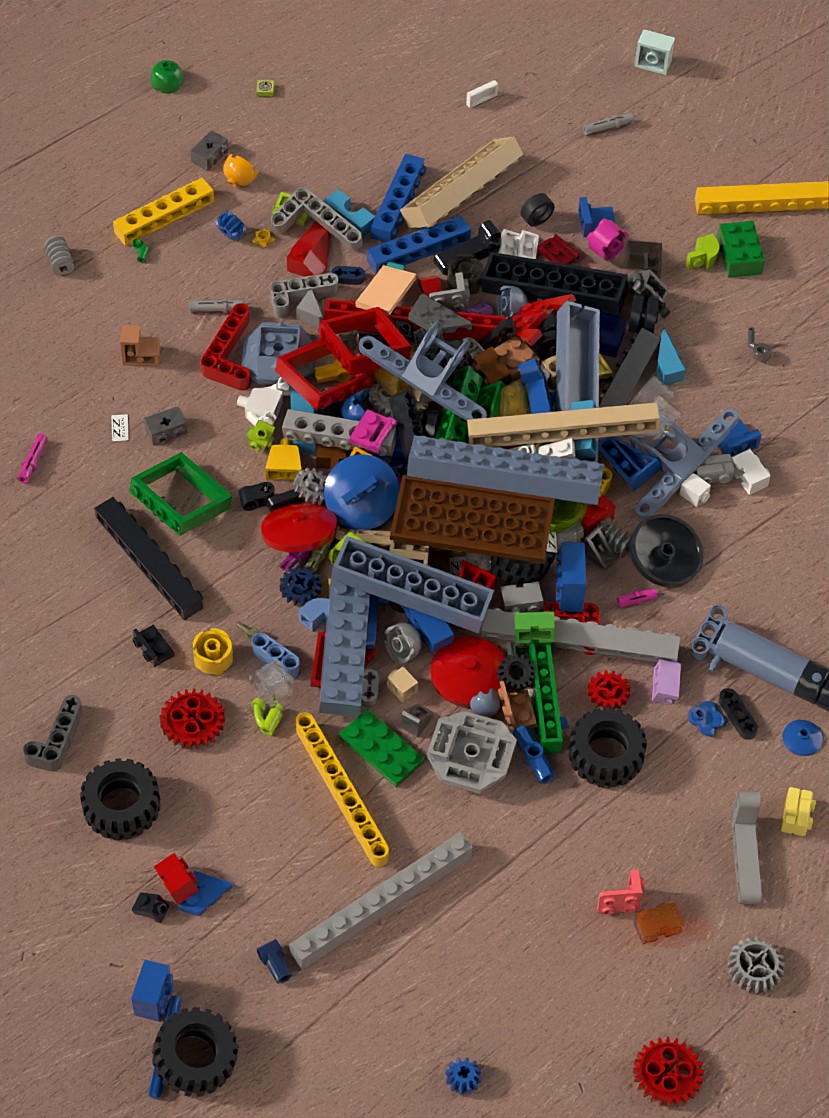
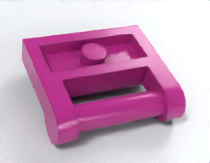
M367 410L349 437V440L353 444L379 453L382 443L391 429L395 428L397 421L391 417L387 418ZM381 425H384L376 440L371 442Z

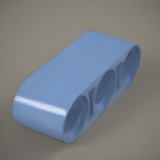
M256 633L252 637V652L257 658L287 679H295L299 676L300 661L295 654L267 634Z

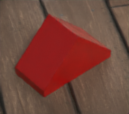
M438 276L418 278L421 294L429 297L430 293L441 292L440 278Z

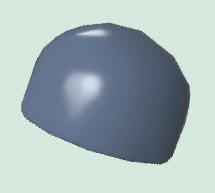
M490 689L488 694H483L480 691L470 701L473 713L484 717L496 714L501 706L499 693L494 689Z

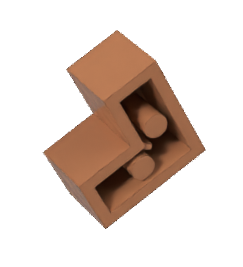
M122 325L120 346L123 365L159 366L161 352L160 337H141L140 326Z

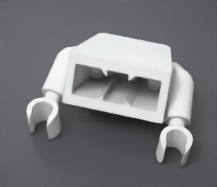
M280 377L278 383L272 386L252 389L249 397L240 395L237 406L245 408V417L254 426L258 419L273 426L283 404L282 390L287 391L289 385Z

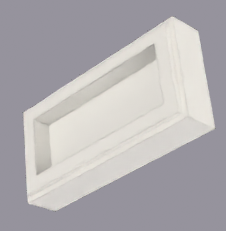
M493 80L468 92L466 105L472 108L497 96L498 83Z

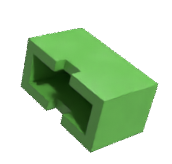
M554 612L514 613L515 644L531 643V640H539V643L555 642Z

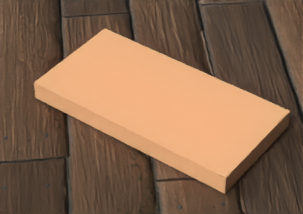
M383 265L357 299L356 307L364 310L380 307L386 316H389L416 280V274Z

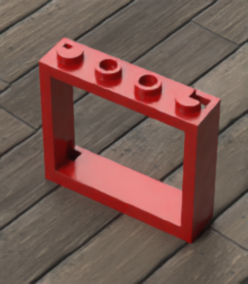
M380 307L322 320L319 323L318 332L320 339L325 340L327 349H330L334 358L341 363L342 368L350 376L383 367L363 354L353 356L336 335L339 333L374 325L391 346L389 348L410 361L411 345Z
M324 339L279 356L275 371L316 410L371 388L376 374L374 370L355 374L357 378L320 393L295 369L329 354L333 355L330 349H327ZM346 346V348L353 356H357L350 348Z

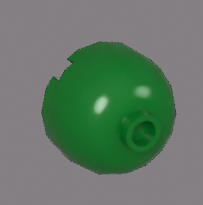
M162 60L156 63L151 70V85L153 89L161 90V93L176 92L184 84L183 71L174 61Z

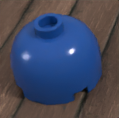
M352 394L343 403L341 415L343 419L360 421L368 409L358 398L355 399V396Z

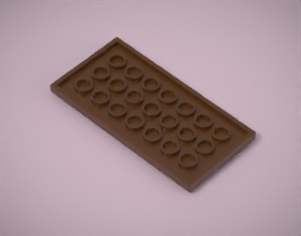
M403 475L391 527L390 540L544 564L555 498Z

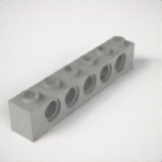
M287 410L282 425L284 438L292 441H305L309 444H323L327 447H340L345 450H353L356 446L365 452L375 453L353 444L349 440V437L360 421ZM381 425L371 442L376 440L384 425ZM396 427L391 429L381 445V450L375 454L380 456L393 455L398 438Z

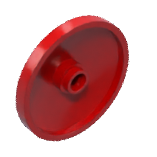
M312 503L286 505L272 511L264 518L261 524L262 539L269 547L278 551L295 553L314 550L327 544L336 535L338 528L337 518L331 510L322 505Z
M477 637L454 639L453 643L438 650L433 656L430 667L432 685L436 692L446 701L457 706L470 707L471 699L477 696L480 691L483 694H488L490 689L498 691L501 688L499 684L501 680H497L498 674L496 673L498 666L506 656L495 644Z

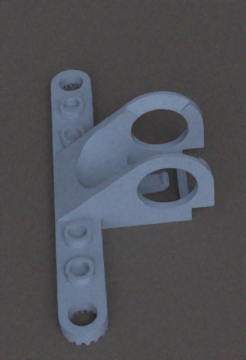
M437 320L430 327L411 361L371 336H365L360 340L359 351L363 355L369 357L373 362L457 416L470 420L474 419L472 417L473 412H479L482 414V418H486V411L483 407L445 384L469 349L470 340L465 338L457 350L436 337L442 329L441 321ZM370 342L372 343L373 348L369 350L365 349L363 347V344ZM434 343L442 349L432 361L424 355ZM445 351H447L453 357L450 358L444 369L439 364L447 354Z
M724 410L695 442L671 419L659 413L660 420L668 424L675 434L667 431L660 423V431L662 433L650 446L634 436L630 439L632 447L640 449L638 444H641L647 449L644 452L645 454L652 455L658 459L663 467L661 471L666 473L637 504L635 511L640 519L644 520L654 515L725 439L730 430L739 422L736 410ZM730 415H733L734 418L732 420H725L726 417L728 418V416L730 417ZM669 439L678 445L671 450L664 447L662 443ZM644 507L650 508L649 511L645 513L641 512L642 509H644Z

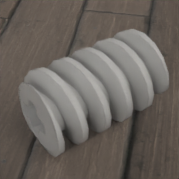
M60 235L49 238L45 243V250L52 271L57 275L70 274L74 270V264L66 239Z

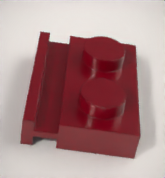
M554 234V237L547 239L537 246V251L550 262L571 265L574 263V260L580 258V253L557 234Z

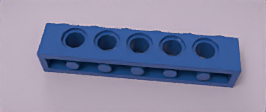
M409 154L404 155L371 225V239L387 243L393 237H397L398 226L402 225L404 220L400 209L406 206L410 200L414 199L415 189L419 188L421 176H424L426 173L424 158Z
M462 215L451 218L442 223H437L430 228L420 229L417 232L367 249V262L375 274L379 272L383 265L387 266L388 262L404 266L471 239V229Z

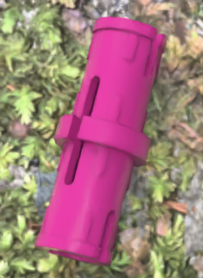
M655 588L639 592L635 590L631 594L617 596V604L619 608L635 604L639 606L643 602L656 600L657 593ZM639 596H644L643 598H639V599H635V600H630L631 598H635V597H639Z

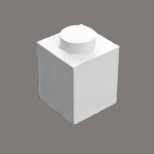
M693 473L681 484L679 495L698 507L709 499L711 485Z

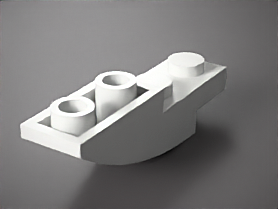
M572 438L538 447L533 443L507 449L539 453L546 456H558L566 459L575 458V444Z

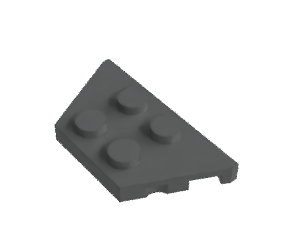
M425 294L420 295L409 312V320L427 331L437 320L442 322V329L439 334L456 332V328L462 327L466 330L472 329L470 321L441 305L439 302L430 299Z

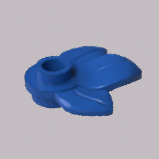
M711 701L702 702L699 707H692L688 712L689 722L694 726H698L699 731L709 737L714 736V728L722 727L727 723L725 717L716 711L717 704Z

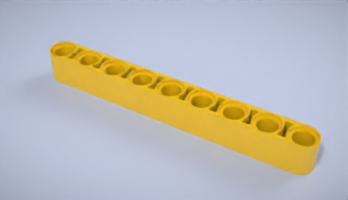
M305 712L299 714L296 718L297 734L370 862L376 867L386 865L389 858V848L314 717ZM330 771H335V772H337V773H335V774H330V773H328V772H330ZM339 787H344V788H346V789H345V790H339L338 788H339ZM353 803V804H355V805H354V806H348L347 804ZM359 819L364 820V822L358 823L356 821ZM367 836H373L374 838H373V839H367V838H365V837H367ZM381 852V853H383L384 855H382V856H377V855H375V853Z

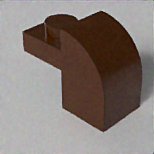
M317 444L316 468L330 469L331 471L336 464L346 458L345 451L340 447H327L323 444Z

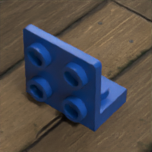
M587 197L579 198L578 214L583 237H587L590 232L595 231L600 221L604 218L616 224L613 207L591 208V204L587 202Z
M739 419L738 424L730 430V433L717 447L722 454H730L731 457H734L749 449L752 451L759 448L762 434L758 429L752 432L749 431L742 420Z

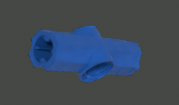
M522 725L513 731L512 735L517 739V745L524 755V762L531 768L539 784H546L555 778V773L543 753L542 745L536 741L529 727Z

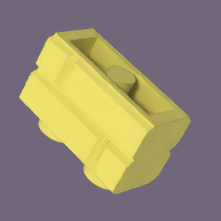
M793 787L789 788L781 827L782 832L805 836L807 830H811L813 818H810V812H814L816 800H812V791Z

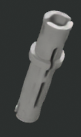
M631 112L619 116L614 115L609 119L583 125V132L585 135L611 128L617 129L625 124L633 123L634 118Z
M243 300L189 301V312L223 311V313H227L236 304L243 303Z

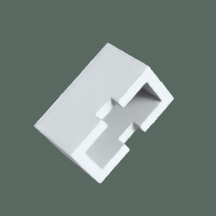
M750 449L731 457L734 476L737 479H742L741 485L749 495L768 487L771 477L770 472L767 468H764L759 457L754 455Z

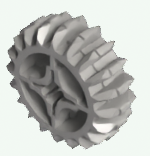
M756 936L753 941L748 937L745 943L740 940L738 946H733L732 952L728 956L727 967L730 968L728 971L729 975H734L732 978L733 982L739 981V988L746 986L747 992L752 988L755 994H757L759 989L765 993L768 988L772 990L775 984L778 985L780 983V978L783 977V970L785 969L783 955H778L780 952L779 948L773 949V942L768 945L765 938L760 942ZM766 958L770 961L773 970H771L769 968V965L765 962ZM740 960L743 962V965L747 968V972H745L740 965Z

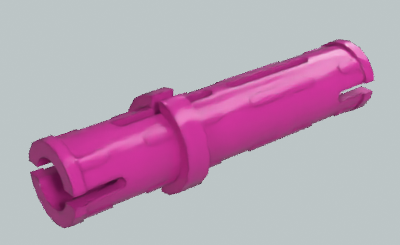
M37 434L27 459L22 463V469L17 480L23 484L29 482L32 472L37 468L38 459L48 441V437L45 434Z

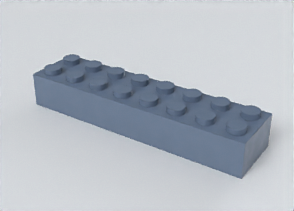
M348 536L344 540L331 575L332 580L479 633L494 590Z
M332 579L330 580L318 713L358 717L362 698L370 593Z

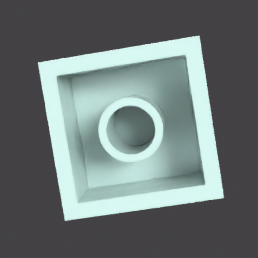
M643 29L637 43L634 67L666 75L672 62L675 38Z

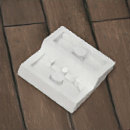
M504 229L501 234L499 253L536 259L539 235L522 230L521 234Z

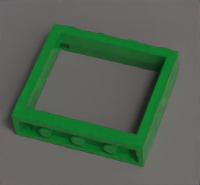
M182 452L132 477L129 492L179 536L229 510L232 495ZM176 470L212 502L182 517L147 485Z

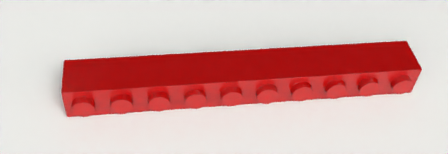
M327 299L325 320L363 311L364 309L357 308L355 301ZM396 306L392 313L387 316L393 324L396 320L412 323L415 336L424 337L428 332L409 320V312L413 307ZM455 312L470 321L472 329L456 328V332L438 334L436 337L450 340H463L466 337H470L476 340V342H480L506 317ZM374 325L355 329L369 332H379Z

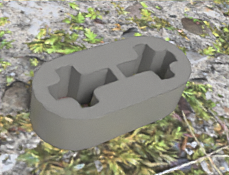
M371 669L365 670L363 674L361 703L367 707L374 706L378 701L379 675ZM368 677H372V685H368ZM367 691H371V699H367Z

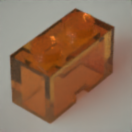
M675 902L670 904L662 903L650 910L647 908L642 909L635 914L633 922L642 945L657 941L658 936L663 934L666 938L680 934L684 926Z

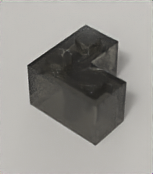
M627 241L625 268L642 269V271L651 270L660 279L662 272V243Z

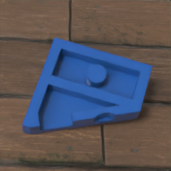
M194 871L193 874L198 880L195 885L199 891L180 903L179 910L200 916L210 905L216 903L224 892L231 890V882Z

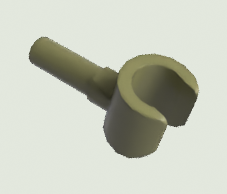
M240 622L236 624L238 628L247 634L251 642L252 637L256 633H260L257 627L250 630Z

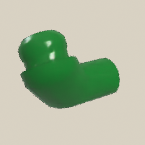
M136 238L132 241V246L138 252L137 261L144 263L149 248L143 241Z

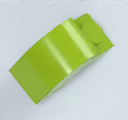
M713 233L697 238L696 251L687 254L686 266L688 269L705 265L708 270L717 262L719 243Z

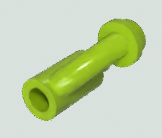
M256 698L251 703V706L254 708L255 721L264 734L272 736L283 717L282 710L284 706L277 704L275 708L270 709L267 717L263 719L261 711L265 710L266 703L264 700Z

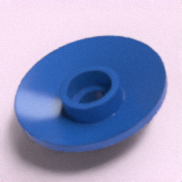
M807 720L792 721L783 731V742L787 749L800 756L816 753L823 742L820 729Z

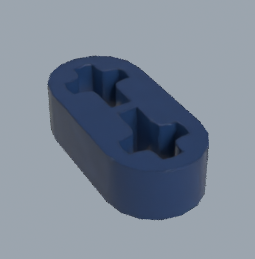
M336 266L332 269V273L338 277V284L360 285L365 281V271L361 267Z

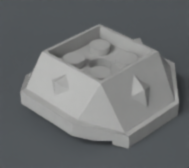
M462 711L448 717L439 718L427 757L440 783L480 794L506 778L517 739L510 733L502 721Z

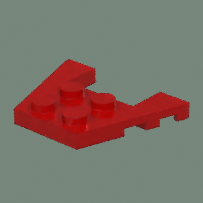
M569 294L525 304L521 308L522 311L511 318L516 321L517 332L514 335L521 337L524 342L527 341L532 346L542 336L540 330L536 328L553 310H559L566 301L575 302L574 295Z

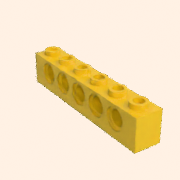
M203 177L192 181L114 220V233L127 246L134 239H141L213 203L214 191Z

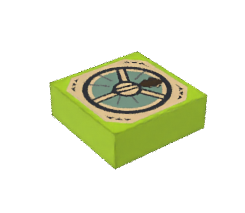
M257 80V96H274V80Z

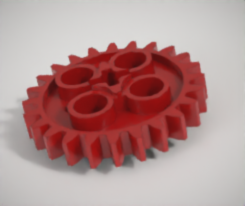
M193 688L192 693L185 689V694L182 695L178 691L177 698L170 696L171 702L165 701L166 708H161L160 727L163 730V735H167L168 741L173 740L175 746L180 742L182 749L186 744L189 745L190 750L193 745L200 749L201 743L208 746V740L215 742L214 735L220 736V730L224 729L225 714L224 709H222V703H217V697L211 699L210 692L204 695L203 689L199 693H196L195 688Z
M658 1037L657 1044L650 1040L649 1047L643 1045V1052L638 1051V1059L634 1061L636 1067L633 1069V1074L637 1075L634 1078V1082H641L637 1089H645L643 1097L651 1095V1103L657 1099L659 1100V1106H661L664 1101L667 1103L668 1108H670L672 1102L679 1107L680 1100L687 1104L688 1097L694 1099L695 1092L700 1091L701 1087L699 1085H702L704 1080L701 1078L704 1075V1070L700 1069L703 1062L697 1061L699 1054L692 1055L694 1048L686 1049V1042L679 1045L678 1038L674 1040V1043L670 1042L669 1037L666 1038V1042H663ZM668 1054L672 1056L673 1059L666 1060L663 1057V1055ZM679 1059L682 1060L680 1063L674 1066ZM653 1068L658 1071V1074H651L648 1069ZM679 1070H686L689 1075H682ZM663 1077L662 1081L658 1085H656L655 1082L659 1081ZM664 1084H671L674 1089H666Z

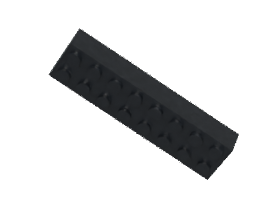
M496 252L490 253L481 275L482 292L501 295L503 291L500 290L501 287L514 286L520 288L525 293L526 298L532 301H537L538 298L546 300L573 294L576 299L574 303L581 304L582 308L588 306L598 309L602 313L620 315L629 290L628 274Z

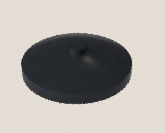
M667 514L652 515L644 519L634 529L630 538L629 550L632 562L639 573L653 584L667 588L683 586L690 582L702 567L704 552L701 540L695 530L678 517Z

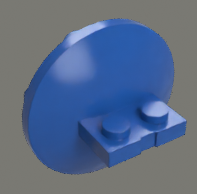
M359 454L343 459L330 471L325 483L324 497L327 508L335 514L340 524L354 530H371L383 525L395 513L400 485L396 474L386 462L375 456Z

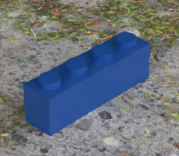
M401 605L432 653L453 643L455 633L450 624Z

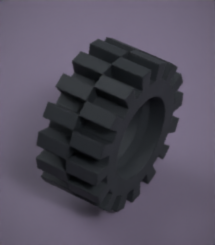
M518 654L508 655L498 666L497 680H504L506 689L509 688L510 692L525 690L534 679L535 669H532L534 665L533 663H528L530 661L529 658L523 659L524 655L522 654L520 657H518ZM513 666L520 668L523 673L522 678L519 680L512 679L509 675V668Z

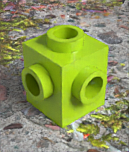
M258 419L255 427L251 426L246 435L249 437L247 443L254 450L264 451L266 446H271L275 438L272 437L275 427Z

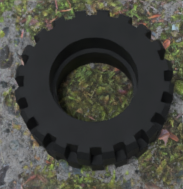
M546 551L545 562L541 564L481 554L482 561L485 562L486 568L490 569L493 575L500 577L501 581H508L512 585H517L518 583L520 586H523L525 583L542 580L556 556V553Z
M600 708L594 709L593 713L587 712L583 715V719L579 718L572 728L568 748L569 761L572 762L571 766L574 771L578 770V776L582 779L584 777L587 778V782L590 784L597 783L598 787L609 785L610 788L616 787L618 783L621 786L627 784L628 779L633 780L642 769L647 748L646 734L644 729H640L641 724L638 720L633 721V716L629 713L625 715L622 713V710L617 709L613 711L611 708H605V710H600ZM608 737L620 742L626 752L615 758H606L596 754L590 748L589 743L597 738Z
M115 758L113 762L107 760L104 761V765L94 767V772H89L85 777L86 781L82 783V792H80L83 815L88 826H92V830L97 834L101 832L102 837L109 838L112 836L113 840H120V837H125L127 840L131 839L134 834L137 836L143 834V829L148 830L152 826V821H156L161 806L158 783L149 768H144V764L140 762L135 764L132 759L128 758L126 761H122L121 758ZM118 788H128L140 795L134 805L124 810H112L101 803L106 794Z
M193 1007L192 1011H188L185 1008L180 1010L179 1015L177 1013L170 1015L168 1021H164L153 1045L152 1062L153 1066L157 1067L155 1071L157 1076L164 1078L162 1083L166 1087L169 1085L173 1086V1092L178 1094L180 1090L185 1092L184 1096L191 1097L192 1093H196L197 1097L204 1096L206 1091L211 1094L216 1091L217 1087H222L227 1078L230 1077L238 1057V1044L235 1043L237 1036L234 1031L230 1032L232 1026L228 1021L224 1023L222 1021L223 1016L219 1013L215 1016L211 1014L212 1010L207 1008L205 1012L200 1011V1007ZM184 1037H200L212 1046L215 1052V1059L212 1064L206 1067H190L178 1058L175 1052L176 1043Z

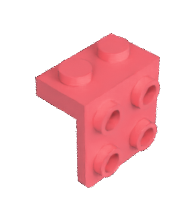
M639 869L630 870L627 890L599 893L598 913L611 915L615 912L633 913L639 910L640 901L643 898L642 890H644V879L639 876Z

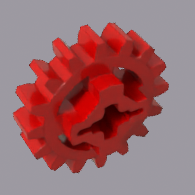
M604 670L603 675L597 672L596 677H591V682L588 683L587 695L591 697V703L596 702V708L603 706V710L611 708L614 711V707H617L620 710L622 704L626 705L627 700L630 698L631 686L627 685V678L622 680L621 673L615 675L613 670L611 674H608V671Z

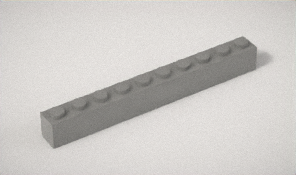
M499 608L487 609L483 620L482 637L515 642L514 613L521 612L515 610L505 612ZM554 616L555 642H550L551 647L587 652L584 647L595 649V651L589 652L652 662H658L660 659L677 662L680 637L674 633H665L664 635L658 634L653 630H646L644 632L637 631L633 627L623 629L612 624L602 626L596 622L581 623L576 619L560 620L559 617Z
M459 832L289 944L291 957L301 970L305 969L470 860L473 847Z

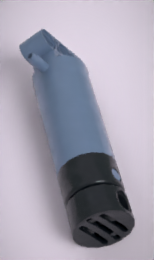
M715 605L710 609L692 643V656L696 660H705L710 654L714 656L709 667L711 672L715 671L722 660L813 705L817 703V707L829 712L828 667L727 620V610L722 605ZM721 614L723 618L716 619L714 615ZM712 630L714 634L707 635L705 631ZM702 646L705 648V651L699 652L696 650V647Z

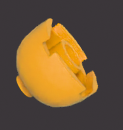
M230 154L223 165L224 175L228 179L227 182L234 187L251 184L258 175V170L254 171L252 169L254 165L242 157L236 156V158H233V154Z

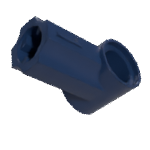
M276 939L256 948L261 962L264 966L267 965L277 984L284 983L293 976V972L284 958L283 950Z

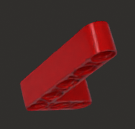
M238 303L233 307L201 358V370L205 378L241 391L247 390L251 385L250 371L244 366L227 361V358L250 322L249 307L245 303Z

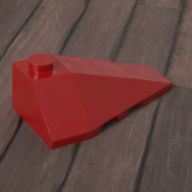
M317 221L310 226L287 256L288 272L307 277L324 274L327 270L331 233Z

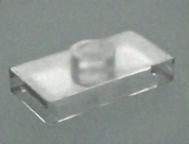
M466 552L468 562L482 569H491L490 555Z

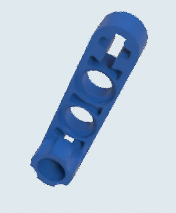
M370 594L366 649H375L378 604H387V599Z

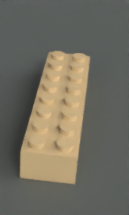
M515 137L493 139L400 209L408 227H417L419 229L434 226L438 219L446 217L450 210L459 207L460 202L471 198L473 192L481 190L485 183L493 181L497 174L505 172L507 170L506 167L518 162V158L523 153Z

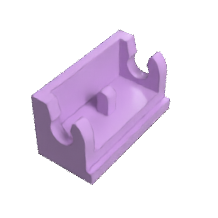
M664 659L658 661L654 667L652 702L672 704V699L677 700L679 698L681 663Z

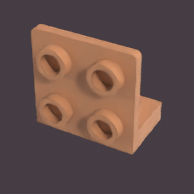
M504 680L500 681L501 688L498 689V693L503 704L502 708L508 727L512 726L514 731L522 725L528 726L529 729L538 727L528 689L508 694Z

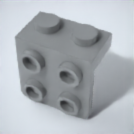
M462 272L455 273L457 289L430 293V299L439 302L452 311L460 312L469 309L467 299H470L468 281L463 278Z

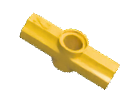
M337 359L333 364L314 368L316 382L318 383L336 379L339 382H346L352 376H355H350Z

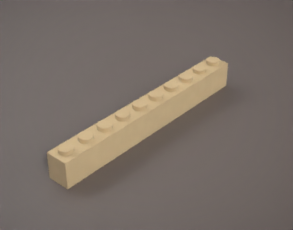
M657 403L467 420L469 444H480L487 447L555 442L570 438L577 440L660 432V417Z

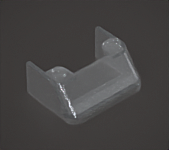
M654 375L626 405L657 403L660 417V432L622 435L626 439H662L667 434V429L681 415L669 403L675 396V393Z

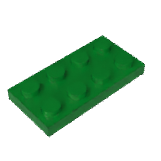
M368 709L339 733L340 739L395 787L401 784L424 763V758Z

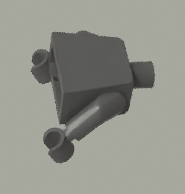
M651 270L634 271L629 275L628 293L633 297L634 293L644 294V302H648L650 295L659 296V315L665 319L671 313L664 301L669 288Z

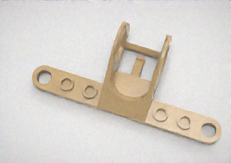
M338 528L335 535L336 539L341 540L349 532H352L362 540L376 543L378 546L390 545L389 552L408 559L424 560L423 564L427 566L430 548H434L435 551L451 550L390 540L391 531ZM453 550V552H455V553H463V552H464V551Z

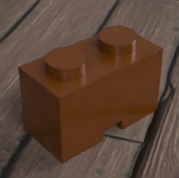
M493 347L473 357L475 361L473 367L477 374H482L484 377L483 382L485 386L498 381H502L505 385L513 382L511 373L505 364L499 361L500 357Z

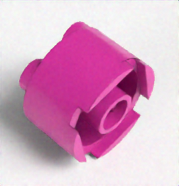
M606 218L602 219L595 231L590 232L587 236L589 248L605 261H608L607 258L609 257L611 259L615 258L625 246L623 243L624 239H628L626 231Z

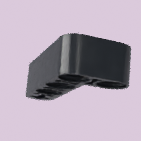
M487 220L480 225L478 236L440 252L434 257L433 263L443 275H449L487 258L491 252H497L500 249L501 232L491 220Z
M405 389L391 396L389 403L393 418L397 421L396 430L402 453L408 463L414 436H424L414 396L410 390Z

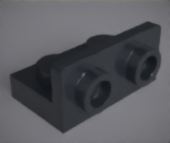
M154 624L141 632L137 628L133 630L132 641L135 647L143 651L144 659L147 662H151L154 667L175 656L174 651Z

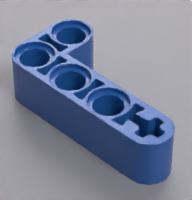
M533 358L518 364L520 374L526 384L532 414L554 412L548 383L537 359Z

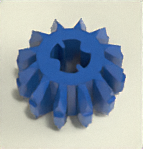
M229 211L222 213L215 222L221 233L235 241L246 230L245 224L241 219Z
M458 1057L456 1063H449L450 1069L445 1071V1075L447 1076L446 1084L451 1085V1091L459 1089L458 1094L462 1095L463 1090H465L470 1095L471 1088L474 1090L478 1089V1083L482 1082V1077L480 1076L482 1070L481 1068H476V1060L469 1063V1058L466 1057L465 1062H462ZM460 1074H465L467 1078H463V1075L460 1077Z

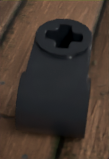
M262 482L239 489L238 495L243 510L252 511L267 506V497L270 498L275 495L274 485L271 482Z

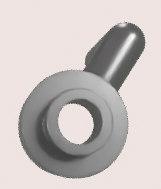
M749 327L747 345L753 350V357L761 362L768 360L771 357V348L768 345L756 344L755 328Z

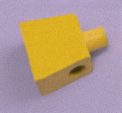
M283 438L280 440V445L271 446L266 464V480L294 481L297 473L299 474L301 470L298 446L291 445V440Z

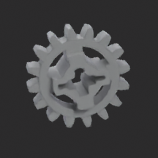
M308 468L305 471L300 470L294 479L293 486L296 487L294 491L300 492L299 497H305L306 502L311 500L312 504H315L317 501L321 505L323 501L325 502L323 490L328 475L323 476L322 471L318 473L315 468L312 471Z

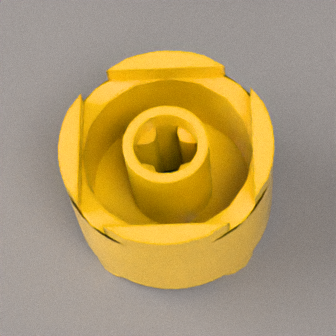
M212 628L210 631L198 633L194 638V663L200 671L219 676L232 664V642L229 635L223 630Z

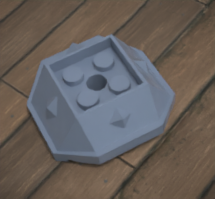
M263 322L244 340L241 366L249 369L250 379L256 383L274 385L278 383L281 377L275 371L277 358L315 341L300 324ZM315 361L300 366L295 370L305 379H310L314 377Z

